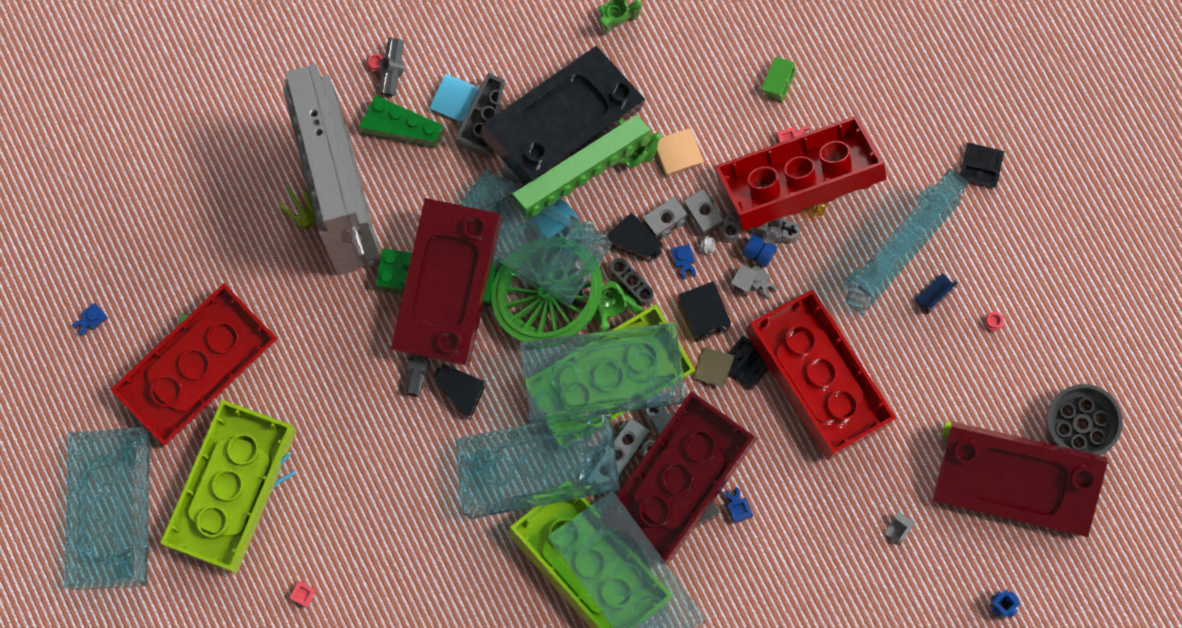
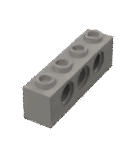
M632 418L628 422H623L619 428L621 432L618 437L614 436L608 444L610 447L606 453L602 452L597 459L599 464L595 469L591 468L586 475L587 485L604 497L609 494L650 435V430ZM625 437H631L633 443L625 445L622 440ZM613 453H620L622 458L619 461L613 460L611 458ZM603 468H608L611 470V474L604 477L600 474V471Z

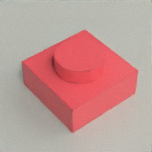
M298 581L290 599L308 608L317 590Z

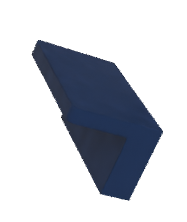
M942 273L915 301L930 314L956 288L958 282L956 280L951 282Z

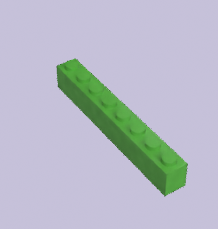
M638 115L632 117L514 192L513 200L515 206L527 219L538 215L541 210L552 206L558 199L569 195L577 187L585 185L588 180L594 176H599L605 169L616 165L621 159L630 156L641 146H646L651 141V129Z

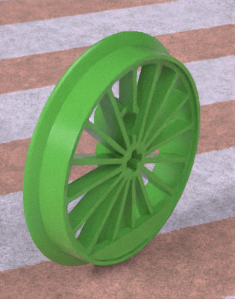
M543 238L527 243L513 252L496 274L491 293L494 315L501 327L520 341L531 344H553L565 341L583 330L593 318L602 296L603 280L601 270L594 256L585 247L572 240L564 238H550L548 240ZM557 254L554 268L548 274L546 255ZM562 255L572 257L565 269L560 267ZM538 257L542 258L545 276L544 283L530 264V261ZM577 261L585 265L584 268L571 277L568 276V273ZM527 264L541 285L538 286L519 275V270ZM589 272L591 281L567 287ZM563 274L560 280H556L558 275ZM516 277L537 290L512 288L510 284L513 278ZM591 287L589 297L566 294ZM508 293L535 295L507 303ZM562 299L585 301L587 304L583 311ZM533 302L516 315L508 310V308ZM557 302L578 313L579 316L570 322ZM553 304H555L568 325L561 329H557ZM550 306L553 331L544 333L543 330ZM536 308L527 322L521 320L522 317ZM543 310L539 328L536 329L532 327V324Z

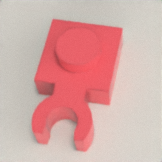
M803 126L797 132L795 127L778 131L776 133L778 141L781 143L803 135V132L808 131L809 127Z

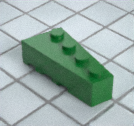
M375 95L359 125L361 135H373L377 138H389L399 142L405 141L431 148H437L445 133L443 125Z

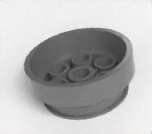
M1090 384L1073 385L1061 391L1050 404L1046 414V430L1053 445L1100 456L1107 453L1115 445L1120 437L1123 426L1121 409L1116 400L1104 389ZM1081 403H1087L1090 410H1083ZM1068 408L1071 411V416H1065L1062 409ZM1102 416L1105 421L1104 424H1099L1095 417ZM1077 422H1084L1086 429H1080L1077 426ZM1058 427H1065L1068 434H1061ZM1092 435H1099L1101 442H1094ZM1073 440H1080L1082 448L1075 447Z

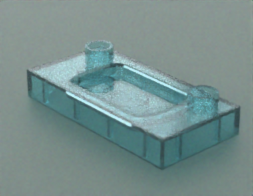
M950 168L935 186L930 183L916 201L919 203L917 207L862 270L857 267L845 280L843 285L848 288L845 302L863 316L960 205L969 182Z
M485 169L460 205L500 213L503 216L493 264L563 304L570 306L611 247L612 243L608 236L553 205L544 208L538 215L527 219L515 206L513 200V193L519 190L520 187Z
M675 323L520 342L519 345L530 424L682 404L687 397Z
M605 409L455 439L462 514L469 519L620 490L611 415Z
M137 427L68 433L65 588L88 590L147 586L150 431Z
M613 490L547 536L552 546L612 628H699L706 623L703 613Z

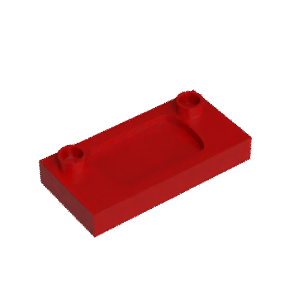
M223 283L110 390L164 446H167L276 343L278 338Z
M813 289L752 321L745 329L749 339L827 461L890 426L896 419L889 405Z

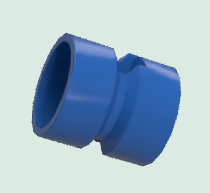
M753 234L742 255L750 260L756 259V263L766 268L772 260L777 246L770 242L764 243L763 238Z

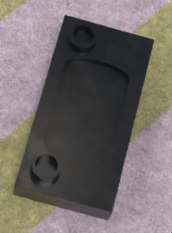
M595 46L482 125L480 136L520 181L527 185L619 126L617 122L619 119L622 118L626 121L638 113L643 107L645 98L606 55Z

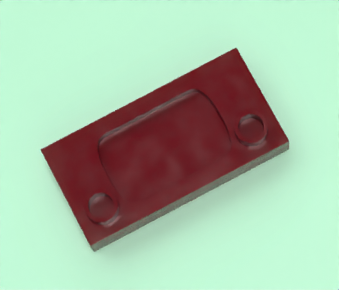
M428 198L424 199L391 345L392 350L470 367L503 219L500 213Z
M691 391L600 520L660 565L667 567L758 438Z
M951 421L933 492V501L1089 537L1108 462L1104 456Z

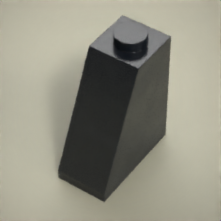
M632 212L604 237V243L607 246L648 262L652 259L656 260L663 253V244Z
M442 364L441 368H437L434 374L437 387L467 419L471 420L486 387L485 381Z

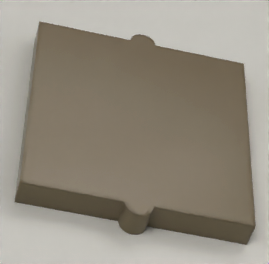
M705 347L694 379L706 382L707 385L713 384L724 388L735 356L724 353L720 349L717 351Z

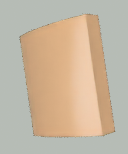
M691 129L664 136L659 140L656 152L666 176L681 173L685 169L700 166L704 163Z

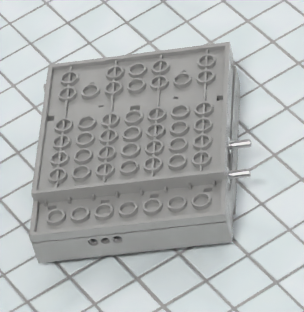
M317 64L286 71L287 79H284L285 87H282L319 234L336 273L339 276L357 271V268L368 266L369 268L380 265L381 254L349 131L330 75L321 77Z

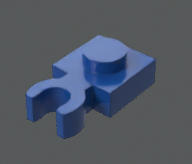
M686 244L671 249L676 268L682 267L681 276L683 280L686 279V271H691L693 277H695V268L690 266V264L695 263L690 245Z
M93 303L80 314L83 319L75 321L72 327L76 329L78 326H82V330L78 333L80 336H83L87 333L89 327L93 330L96 329L108 317L96 303Z
M735 487V496H731L728 490L725 492L726 499L732 502L727 504L734 524L753 517L746 497L740 499V489L738 487Z

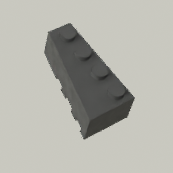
M488 72L455 137V144L486 159H489L491 147L480 136L482 125L499 112L505 80Z

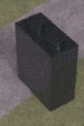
M714 281L678 295V301L695 341L699 339L700 341L707 340L711 337L710 335L725 333L731 327V321Z

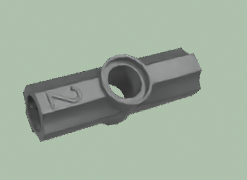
M388 38L385 57L382 58L379 64V70L382 73L379 89L381 95H396L398 77L404 71V63L401 61L404 47L402 39Z
M414 354L409 358L404 394L420 397L424 377L427 376L429 370V358Z

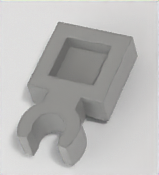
M756 264L752 269L758 272V276L751 287L755 291L761 288L763 296L768 299L770 295L766 290L771 288L776 292L777 287L773 283L767 282L770 276Z

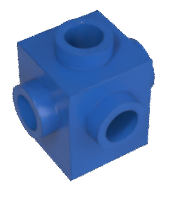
M1007 589L1003 593L998 591L991 598L993 602L989 606L992 608L991 612L998 619L1000 617L1003 620L1006 617L1011 619L1018 612L1016 608L1020 605L1019 599L1012 591L1009 592ZM1000 603H1005L1007 608L1004 609Z

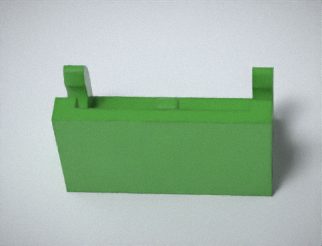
M779 57L774 58L761 88V91L766 93L765 96L783 103L797 71L795 63Z

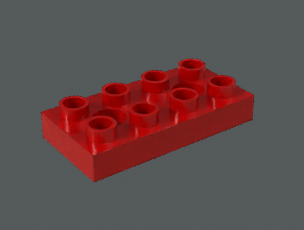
M857 115L715 166L718 183L743 231L761 227L767 222L787 215H795L803 209L823 202H831L842 195L859 189H867L873 184L887 180L885 164ZM768 184V186L766 187H759L761 185Z

